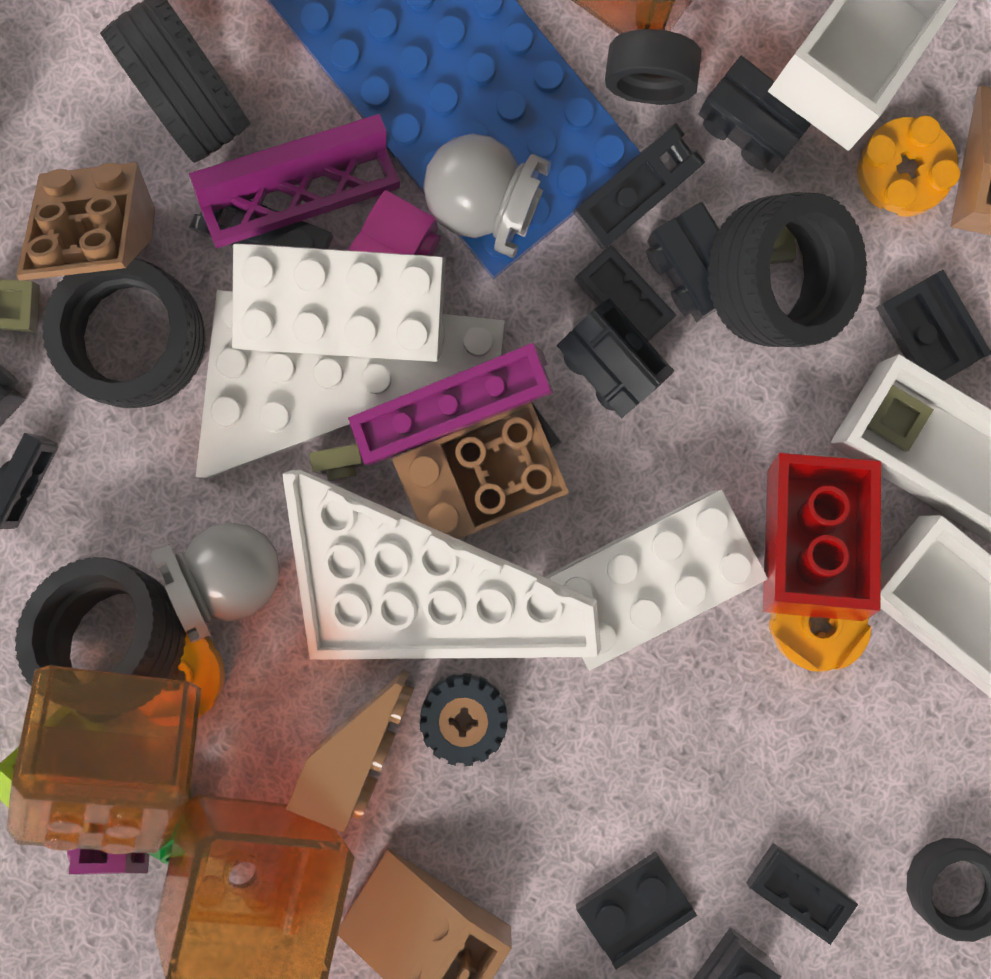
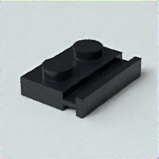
M943 269L876 307L903 356L942 381L947 380L991 354V350Z
M656 851L576 904L577 912L602 950L606 952L616 970L697 916L694 908Z

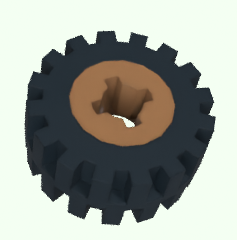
M463 673V675L454 674L439 681L427 694L420 712V732L423 733V741L427 748L430 747L433 750V755L439 760L442 757L448 760L447 764L456 766V763H464V767L473 766V762L480 760L482 763L489 759L491 753H496L506 735L508 715L505 701L495 685L490 684L487 679L481 676H473L471 673Z

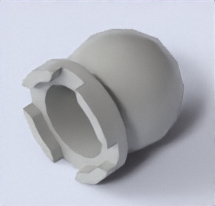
M474 133L454 137L437 149L427 165L423 185L427 207L437 222L454 234L477 238L493 233V237L496 238L494 251L514 258L519 246L511 242L515 234L525 237L543 193V190L538 188L540 183L537 180L538 174L541 173L547 176L550 172L552 161L531 154L526 163L519 165L511 149L493 137Z
M230 522L210 526L192 538L184 554L178 552L175 556L170 544L150 552L156 568H159L166 583L164 587L185 632L187 631L191 643L211 635L206 623H210L212 618L234 621L251 617L270 601L279 580L280 565L277 550L266 535L249 525Z

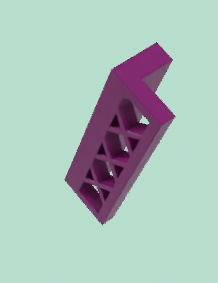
M379 114L189 173L197 202L216 249L379 196L385 190L391 192L400 189V180L386 150V128ZM377 159L384 174V178L371 182H366L353 176L358 165ZM322 176L340 182L335 193L325 197L318 196L307 190L313 179ZM275 191H281L293 196L288 209L274 212L261 205L266 195ZM228 206H235L246 211L241 224L220 230L213 211Z
M534 343L528 344L348 417L364 464H375L554 393L544 367L548 363L543 351Z

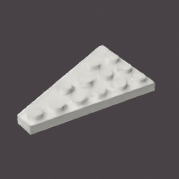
M217 290L196 477L210 479L215 475L239 466L253 463L266 456L304 444L341 428L349 427L351 425L348 417L501 356L505 320L443 314L441 356L437 362L232 349L233 292Z
M290 470L282 474L310 660L598 657L601 651L597 600L307 472Z

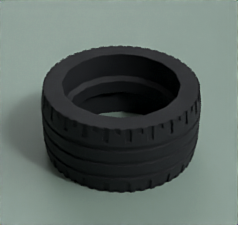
M144 0L141 3L138 2L131 7V10L119 15L115 21L112 20L100 32L109 49L133 84L193 163L210 156V153L222 148V145L232 141L235 136H239L251 124L215 68L167 0Z
M793 192L766 196L748 202L733 211L732 215L726 218V221L721 225V229L718 230L717 236L713 241V247L710 250L708 287L711 292V300L714 303L713 306L717 310V315L728 330H731L738 338L757 345L768 347H805L829 341L832 337H836L839 332H842L845 326H848L849 321L855 316L854 314L857 312L859 303L862 301V295L864 294L867 276V254L862 233L859 231L860 228L844 205H841L839 201L825 194ZM784 227L796 238L803 256L804 270L800 296L788 315L778 306L771 288L770 261L774 244Z
M134 258L126 268L65 275L63 280L59 281L57 287L51 292L52 295L48 298V304L45 306V314L42 319V338L45 343L44 348L47 351V357L51 360V365L61 378L87 398L120 408L149 407L160 404L177 395L181 389H184L190 383L193 375L197 373L201 364L200 361L203 359L204 342L206 341L202 314L189 291L177 279L153 263ZM136 287L149 290L161 299L168 311L170 334L166 350L151 370L134 380L117 381L106 378L94 369L87 357L84 335L89 316L102 299L119 289Z
M105 557L79 559L76 562H70L66 566L58 568L59 570L56 572H52L30 595L31 597L27 600L25 608L22 609V615L18 620L19 624L16 628V659L19 662L18 666L22 671V676L26 678L25 681L31 685L33 690L50 702L60 707L94 716L127 714L136 711L139 707H144L146 703L153 701L154 697H158L161 694L160 692L163 689L165 690L167 684L171 682L173 675L176 674L177 667L182 661L181 657L184 654L183 649L186 644V632L163 584L128 563ZM116 594H130L137 617L134 639L124 659L108 675L91 683L81 684L74 675L70 659L72 639L82 618L98 602Z

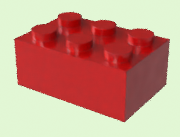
M779 453L767 470L764 572L768 579L763 582L762 612L865 621L880 611L881 461Z

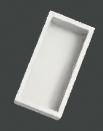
M834 0L768 92L849 151L881 116L958 0Z
M233 244L232 349L437 362L441 356L446 257Z
M900 354L879 362L829 445L852 459L881 461L882 477L991 543V410ZM892 385L934 409L912 447L907 452L866 429Z
M722 490L710 491L544 576L549 580L597 600L601 651L598 657H582L589 671L768 579Z
M919 516L881 562V609L991 698V555L943 516Z

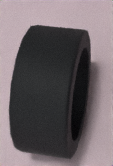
M640 29L625 32L616 36L609 44L605 73L606 88L614 95L633 102L668 105L689 100L697 93L702 50L694 40L667 30Z
M942 838L927 844L914 856L907 872L906 892L913 909L938 934L954 941L975 942L990 936L991 855L977 845L960 838ZM959 861H967L974 864L982 872L985 879L984 893L979 904L971 912L959 917H950L941 913L934 906L932 887L938 874L948 865Z

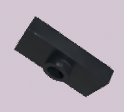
M611 244L574 279L597 306L610 298L648 342L677 316Z
M24 433L11 460L1 466L0 529L18 528L59 448L57 446L58 443L44 436Z
M775 843L771 845L746 881L751 890L830 945L858 906V903L852 897Z

